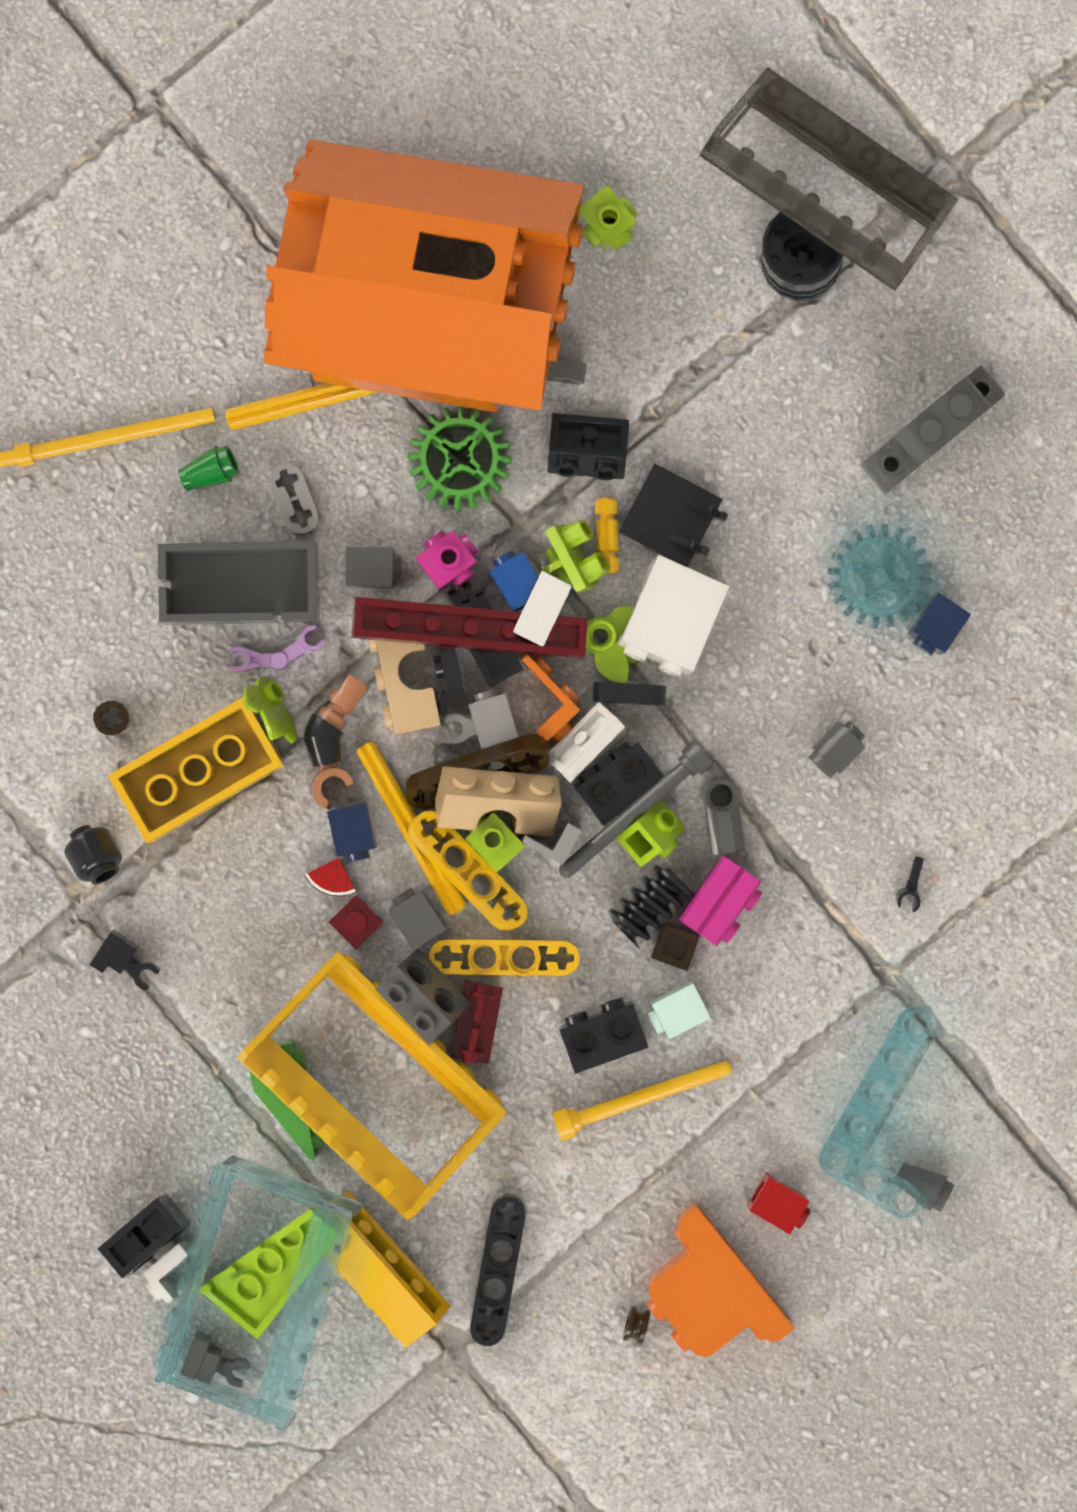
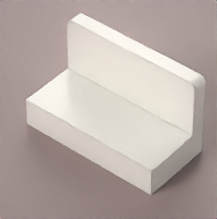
M598 702L549 752V762L570 784L574 785L579 781L577 777L595 765L626 733L625 726Z

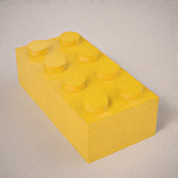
M242 697L109 774L108 778L145 842L148 844L159 840L285 767L286 763L274 742L270 741L267 730L257 713L244 707Z

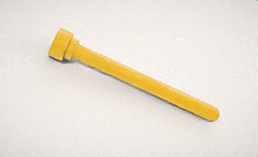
M720 1061L577 1112L575 1108L567 1111L566 1107L553 1111L551 1113L561 1142L576 1137L575 1133L582 1131L581 1127L725 1077L732 1072V1065L728 1061Z

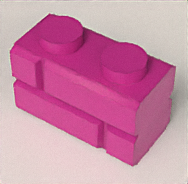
M721 855L694 893L695 895L680 913L678 919L716 946L719 945L721 940L728 943L740 927V924L735 920L741 911L745 908L750 912L760 899L762 892L757 888L762 882Z

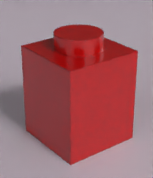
M767 1172L747 1204L750 1212L789 1235L794 1227L800 1229L804 1225L811 1211L807 1207L810 1201L806 1195Z

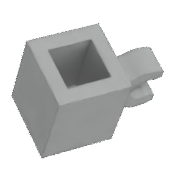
M496 689L474 695L476 702L468 704L473 720H468L459 714H452L444 719L446 724L459 722L463 726V732L460 736L450 738L453 744L462 743L468 738L477 735L481 749H485L519 737L506 693L498 695Z

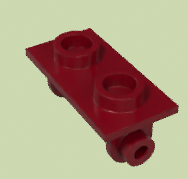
M465 981L463 995L472 1005L458 1017L451 1057L462 1059V1061L477 1064V1062L489 1064L503 991L502 987Z

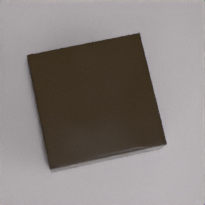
M663 921L650 958L688 971L700 934Z

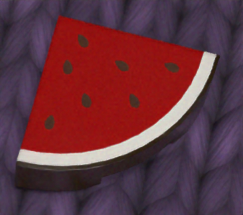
M340 857L304 875L315 889L330 896H347L357 892Z

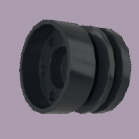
M794 205L780 211L768 223L762 239V272L767 284L782 297L793 301H810L824 295L836 283L844 256V235L838 221L826 210L812 205ZM799 252L807 253L804 265L797 264Z

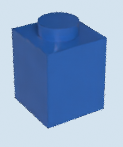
M512 550L493 561L495 568L490 570V575L510 610L517 612L525 607L538 580V576L524 552L515 555Z

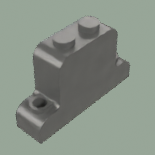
M981 365L895 434L860 466L885 495L1006 394ZM976 384H983L987 389L985 397L977 389ZM885 459H895L898 464L897 470L894 472L887 471L884 467Z

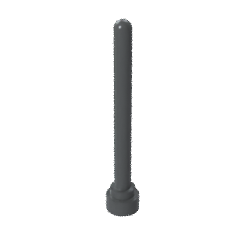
M692 741L681 751L683 755L678 759L680 763L569 857L564 865L561 864L559 874L564 878L573 876L689 775L694 777L698 772L701 775L706 772L713 763L704 751Z

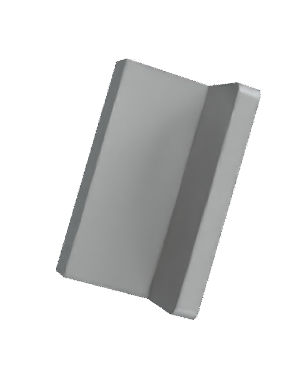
M567 822L553 849L528 835L524 836L522 843L564 865L582 830Z

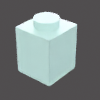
M692 981L650 1002L654 1011L648 1013V1016L657 1034L665 1031L669 1039L711 1019Z

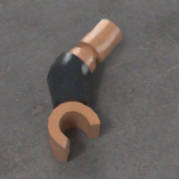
M350 674L339 690L333 689L327 699L330 702L328 707L322 706L317 715L312 714L305 727L303 737L313 767L318 766L319 772L313 777L311 782L312 797L318 805L329 810L331 801L327 800L321 792L323 782L327 778L335 776L343 782L344 786L354 785L351 776L346 771L339 769L337 762L342 761L340 739L344 733L341 732V729L347 722L343 719L346 713L352 714L369 688Z

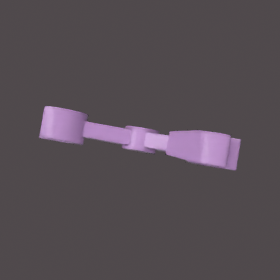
M308 626L302 630L299 640L274 654L258 653L239 646L233 647L228 652H241L246 660L240 667L228 666V668L239 673L260 667H273L281 670L289 662L306 651L321 650L326 640H321L315 646L309 645L306 641L307 634L318 627Z

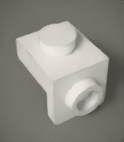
M186 1240L178 1243L176 1246L172 1241L163 1246L153 1255L157 1262L143 1273L148 1280L145 1283L146 1288L158 1301L163 1299L169 1304L180 1296L166 1277L195 1253Z

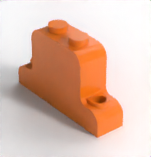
M694 1201L681 1211L677 1219L678 1228L673 1232L685 1249L650 1277L648 1289L651 1300L646 1303L660 1322L666 1318L675 1330L671 1333V1336L684 1352L691 1349L698 1356L708 1357L717 1352L747 1327L753 1331L760 1341L765 1339L771 1342L779 1341L793 1331L795 1328L791 1320L698 1204Z

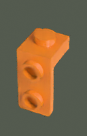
M526 654L521 661L563 704L535 732L544 737L547 742L553 738L558 743L573 728L569 721L580 712V709L575 705L580 699L565 683L559 688L549 678L554 671L539 655L532 660Z

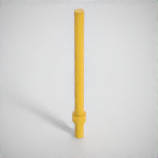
M213 407L31 445L30 442L16 444L14 449L0 452V468L18 464L19 468L35 465V460L216 423Z

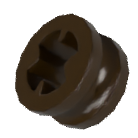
M106 701L96 708L93 714V722L99 732L105 735H116L126 729L129 723V714L123 704L117 701ZM111 707H115L119 710L116 715H122L121 724H114L112 729H107L103 726L106 721L101 722L100 720L101 713L109 712Z
M631 1306L622 1339L628 1341V1339L633 1338L637 1344L642 1345L651 1312L645 1310L640 1313L635 1306Z

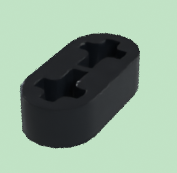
M593 682L592 702L666 706L667 686Z

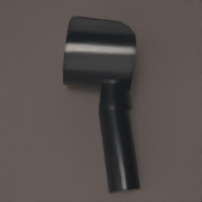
M915 856L906 887L901 888L896 894V902L899 908L905 895H913L915 897L912 912L917 911L920 907L921 900L917 893V887L924 862L923 858Z

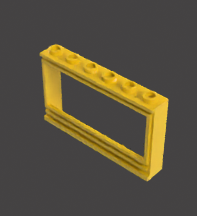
M337 951L236 1058L406 1220H409L424 1207L508 1112L502 1107L503 1102L496 1093L487 1088L484 1090L473 1080L475 1076L465 1064L454 1062L445 1053L446 1047L439 1039L436 1038L428 1045L376 991L375 988L379 983L375 981L371 983L361 973L362 968L356 960L349 955L343 956ZM326 977L481 1123L426 1185L270 1037Z

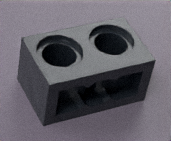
M627 741L608 754L613 761L600 770L595 764L577 777L581 785L575 789L603 826L621 814L664 777L639 742L632 747ZM630 758L639 759L645 767L644 775L637 781H631L623 774V765ZM599 781L608 782L614 790L613 798L606 804L595 802L591 795L592 787Z
M620 997L601 1004L602 1011L588 1016L586 1010L564 1018L566 1024L560 1026L559 1031L575 1074L649 1048L632 1001L624 1003L623 998ZM616 1017H626L631 1021V1031L624 1037H616L609 1030L611 1021ZM580 1030H589L595 1036V1043L588 1050H579L573 1044V1037Z
M166 1194L153 1200L97 1249L123 1279L134 1274L157 1251L176 1238L191 1223Z

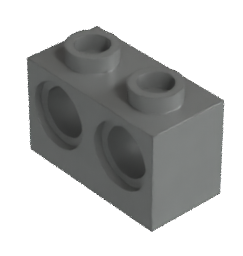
M419 948L396 966L375 988L428 1045L438 1038L472 1005Z

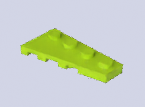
M315 1203L206 1281L198 1290L254 1338L258 1339L346 1228Z

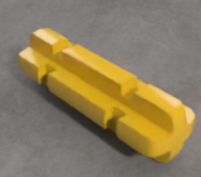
M599 498L595 501V515L599 516V520L595 521L596 552H601L610 566V571L606 574H614L619 571V557H616V552L619 551L618 520H615V515H618V502L614 498Z

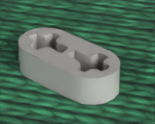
M280 464L274 468L270 475V486L283 520L288 529L293 533L302 536L309 535L318 527L320 516L306 478L300 468L294 464ZM286 471L291 476H298V480L293 483L297 495L291 498L285 487L278 488L277 485L282 480L281 474ZM298 501L305 512H312V517L307 519L308 526L304 528L299 523L292 524L291 521L296 516L293 503Z

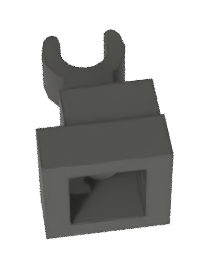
M197 1331L180 1374L210 1385L216 1371L226 1377L228 1383L233 1387H242L243 1380L236 1378L232 1374V1370L238 1366L249 1369L250 1361L242 1357L234 1359L221 1357L222 1350L209 1345L211 1336Z

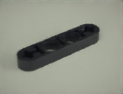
M513 1194L499 1196L491 1207L470 1324L472 1338L482 1346L497 1344L505 1333L525 1222V1205L518 1196ZM507 1202L513 1203L514 1210L520 1212L518 1217L514 1216L511 1218L509 1231L517 1230L516 1237L506 1232H492L493 1227L502 1229L503 1215L497 1213L498 1208H505ZM504 1240L512 1246L513 1253L508 1260L497 1261L492 1257L490 1248L494 1242ZM499 1279L505 1284L506 1291L501 1298L490 1299L485 1295L483 1287L488 1280ZM480 1303L490 1308L503 1307L502 1313L494 1310L493 1325L499 1327L498 1331H491L490 1337L482 1336V1329L476 1327L477 1323L483 1324L485 1322L487 1308L479 1309Z

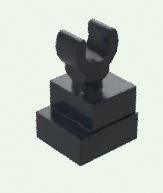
M113 929L89 965L101 973L107 967L112 968L119 974L126 971L134 978L135 984L140 989L148 990L150 985L141 979V972L149 969L153 973L158 974L160 968L152 962L142 963L134 959L133 956L139 946Z

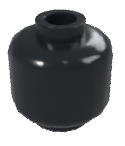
M83 825L70 834L71 840L66 845L64 854L79 880L84 882L91 881L92 884L97 885L106 882L119 872L118 866L122 861V854L107 828H91L90 825Z

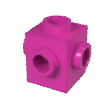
M442 530L424 543L427 550L416 557L419 565L441 592L452 583L457 588L475 575L472 568L477 565V562L473 556L478 551L465 533L458 537L454 531L446 535ZM450 553L456 555L457 558L453 564L448 565L443 562L445 555Z

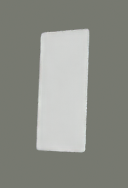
M542 571L513 632L540 646H544L572 586Z

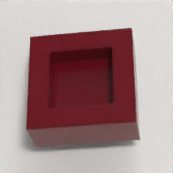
M357 894L329 921L355 950L384 922Z

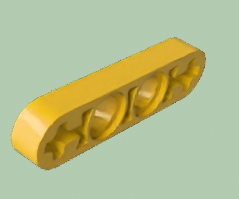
M424 811L410 821L408 835L412 843L494 927L502 931H509L518 928L525 922L528 910L524 900L455 829L437 827L436 812ZM431 822L434 826L431 833L438 840L446 836L448 841L439 846L436 851L433 846L439 842L432 835L422 836L420 833L424 828L422 824ZM449 847L458 848L462 852L464 859L461 867L455 868L447 863L445 853ZM475 875H484L489 880L490 891L487 895H479L473 889L472 881ZM500 892L502 896L496 899L498 902L490 906L487 901L496 897ZM509 905L514 907L512 916L515 920L513 918L503 919L502 915L505 912L503 907Z
M446 938L434 943L428 956L429 960L443 974L564 976L574 972L580 960L578 949L569 941L536 939ZM445 945L450 946L452 953H463L461 945H470L467 956L470 968H461L463 960H452L450 967H442L443 963L441 960L435 959V953L441 952ZM480 946H489L496 953L495 963L488 968L479 967L474 961V952ZM521 946L531 948L535 954L534 963L524 969L517 967L512 959L515 949ZM539 946H548L546 954H557L559 947H566L567 954L574 956L573 961L567 962L564 969L558 968V962L546 961L547 969H538L541 961Z

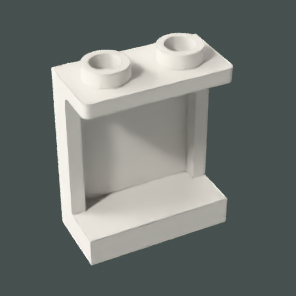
M658 555L652 560L647 572L646 582L625 631L620 636L617 644L625 648L623 652L625 655L641 662H645L646 658L660 663L659 669L680 678L682 673L689 675L694 671L729 586Z

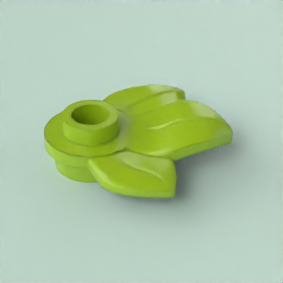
M631 606L618 607L607 617H595L587 622L586 650L594 654L596 668L600 674L615 683H627L629 676L628 663L641 662L623 653L625 648L617 644L634 610V607ZM603 629L606 631L608 638L605 643L598 644L594 641L593 633L595 630Z
M262 676L255 681L254 685H248L244 688V707L252 712H259L270 741L284 736L292 744L296 741L297 730L292 716L284 706V691L277 681Z

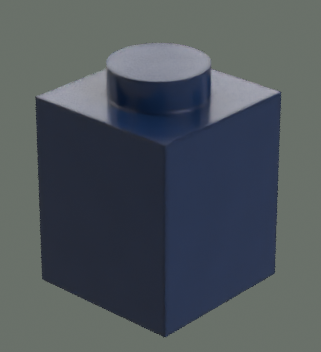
M937 593L933 595L908 632L909 635L915 638L912 644L929 656H932L934 652L939 655L946 653L971 614L942 594Z
M361 803L327 811L337 857L346 855L347 862L370 858L369 850L377 848L368 804Z

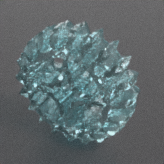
M870 524L865 527L866 538L864 539L859 531L854 530L850 533L854 545L844 539L838 544L846 554L842 555L836 552L831 554L830 559L840 564V567H829L827 569V575L838 576V581L827 585L828 590L833 591L840 588L842 594L835 597L833 603L838 605L846 600L849 606L843 610L842 614L848 617L854 610H857L859 613L855 623L858 625L863 624L866 616H871L870 628L876 629L879 626L880 617H883L885 626L891 628L894 626L893 614L897 616L899 621L904 623L908 621V614L904 608H908L913 613H917L921 609L913 600L914 597L919 600H926L929 596L926 591L919 589V585L927 586L932 584V578L923 577L920 572L929 570L932 566L930 562L919 564L917 558L926 553L925 548H920L913 553L910 547L916 542L917 538L911 536L905 543L901 542L900 539L904 530L900 527L894 531L892 537H889L888 524H882L879 529V535L876 536L874 527ZM872 545L886 546L883 554L875 563H869L864 560L861 562L853 558L859 550ZM896 552L903 557L908 566L910 574L909 583L897 575L894 570ZM885 564L884 569L887 573L884 575H888V581L890 582L884 581L874 589L875 584L872 580L875 577H870L869 570L876 571ZM849 570L854 571V574L861 577L865 582V592L862 601L852 591L849 583ZM882 590L899 591L905 594L902 600L892 607H873L875 600L879 597Z

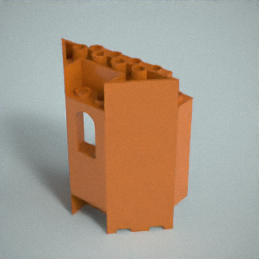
M310 139L306 145L305 157H300L293 169V182H286L283 187L289 201L276 265H267L266 279L270 280L271 289L269 299L266 300L265 329H269L264 349V364L310 371L315 382L497 413L499 404L541 411L550 361L557 362L560 352L561 338L555 337L558 323L564 324L567 316L568 300L563 299L565 285L572 286L576 262L570 261L572 248H579L581 243L583 224L577 222L585 184ZM420 233L483 243L494 252V268L489 275L478 280L413 270Z

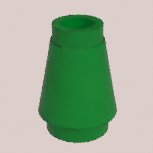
M215 446L184 468L178 470V474L185 490L190 491L192 489L231 482L232 477L239 474V468L228 446L222 448Z

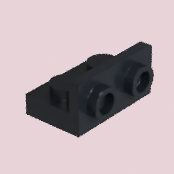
M552 413L547 472L563 477L587 476L606 481L624 479L629 420Z

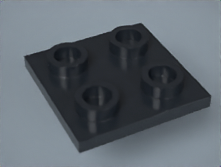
M654 463L619 533L678 564L688 567L694 554L708 556L710 549L699 544L711 521L720 520L725 522L728 514L718 510L723 500L722 498Z

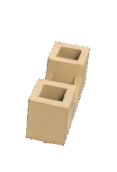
M368 640L370 652H378L381 667L374 668L378 690H386L389 705L382 706L386 729L394 728L395 735H402L441 727L442 724L434 688L410 689L404 685L400 677V667L404 659L411 654L426 651V646L423 644Z
M443 767L435 797L437 827L476 830L482 815L494 810H504L512 814L514 834L550 837L553 835L562 804L558 776Z

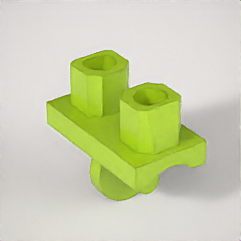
M582 520L570 524L554 525L545 530L553 547L544 552L550 564L544 567L541 572L544 571L552 576L556 574L559 580L567 584L571 582L576 593L584 590L591 591L598 587L599 583L597 580L610 571V566L601 552H596L585 558L579 547L593 539V533L587 522Z

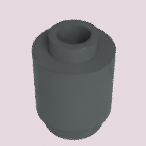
M837 721L812 747L814 752L808 758L831 779L836 772L841 774L866 748L861 742L865 735L850 721L845 725Z

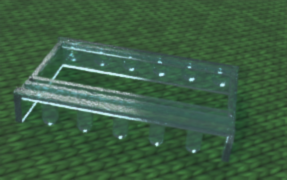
M232 1155L221 1164L218 1163L212 1172L209 1185L214 1188L210 1201L206 1200L199 1213L198 1222L203 1224L199 1237L195 1236L188 1249L187 1258L191 1259L188 1273H183L177 1285L176 1294L180 1295L177 1308L171 1310L166 1321L165 1330L169 1331L166 1344L160 1346L155 1357L154 1366L158 1367L154 1381L158 1383L162 1381L275 1425L276 1429L285 1431L296 1418L297 1412L292 1411L295 1400L301 1395L305 1387L306 1380L302 1379L306 1364L313 1358L317 1349V1344L314 1343L317 1329L325 1321L329 1308L325 1307L329 1291L336 1285L339 1279L340 1271H337L336 1268L341 1254L348 1248L351 1240V1235L347 1234L351 1220L361 1211L363 1203ZM234 1179L315 1208L256 1396L211 1380L210 1385L197 1379L193 1380L181 1375L182 1368L177 1366Z

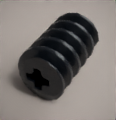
M655 865L653 871L657 877L656 880L645 875L642 877V882L646 888L645 891L634 886L630 889L635 899L634 902L623 897L619 900L624 910L623 913L612 908L608 911L613 923L639 949L640 947L635 937L638 936L648 941L651 936L647 926L649 925L659 930L662 925L658 915L660 914L669 919L673 916L669 907L670 903L680 908L684 906L680 896L681 892L691 897L695 895L669 868L665 869Z

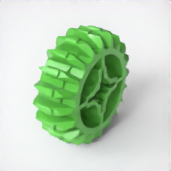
M458 406V418H451L450 410L446 407L442 409L445 421L439 423L437 417L431 414L428 416L433 426L431 430L421 424L417 427L418 432L425 438L423 441L417 438H411L410 445L420 449V452L408 453L407 459L410 462H419L420 465L411 468L409 474L411 477L423 475L424 478L419 480L415 487L418 491L428 486L431 487L426 495V499L429 502L433 501L440 494L442 497L439 506L442 509H446L449 499H454L455 511L461 512L462 500L468 499L471 510L477 509L476 496L481 495L483 501L488 504L491 502V497L486 491L489 487L497 493L502 491V486L495 481L496 477L505 480L509 479V472L499 467L500 465L512 464L511 456L500 455V452L510 448V442L502 441L497 443L496 440L504 434L502 427H498L491 432L488 430L493 424V417H486L481 424L478 422L480 410L474 409L470 419L465 418V408ZM458 428L473 431L470 436L468 435L465 440L459 443H452L440 436L446 431ZM483 438L492 451V464L488 473L474 460V453ZM432 445L446 458V463L436 480L428 469V453ZM468 449L469 455L466 458L470 461V467L459 464L456 468H452L450 463L453 462V457H450L448 450L452 453L461 454ZM461 474L469 475L480 482L471 488L462 490L446 487L449 482H452L455 477Z

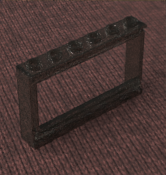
M769 67L762 72L716 126L699 155L894 291L899 287L959 200ZM752 107L927 228L903 263L885 251L886 244L882 239L875 238L871 241L853 229V221L850 217L843 215L837 218L820 206V198L817 194L808 193L804 195L786 182L787 175L784 171L776 170L772 173L754 160L752 149L743 147L739 150L725 140Z

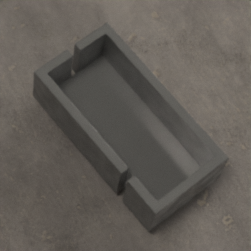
M315 541L158 544V579L164 583L171 582V589L158 587L159 623L164 625L277 623V615H281V620L285 623L320 622L318 544Z

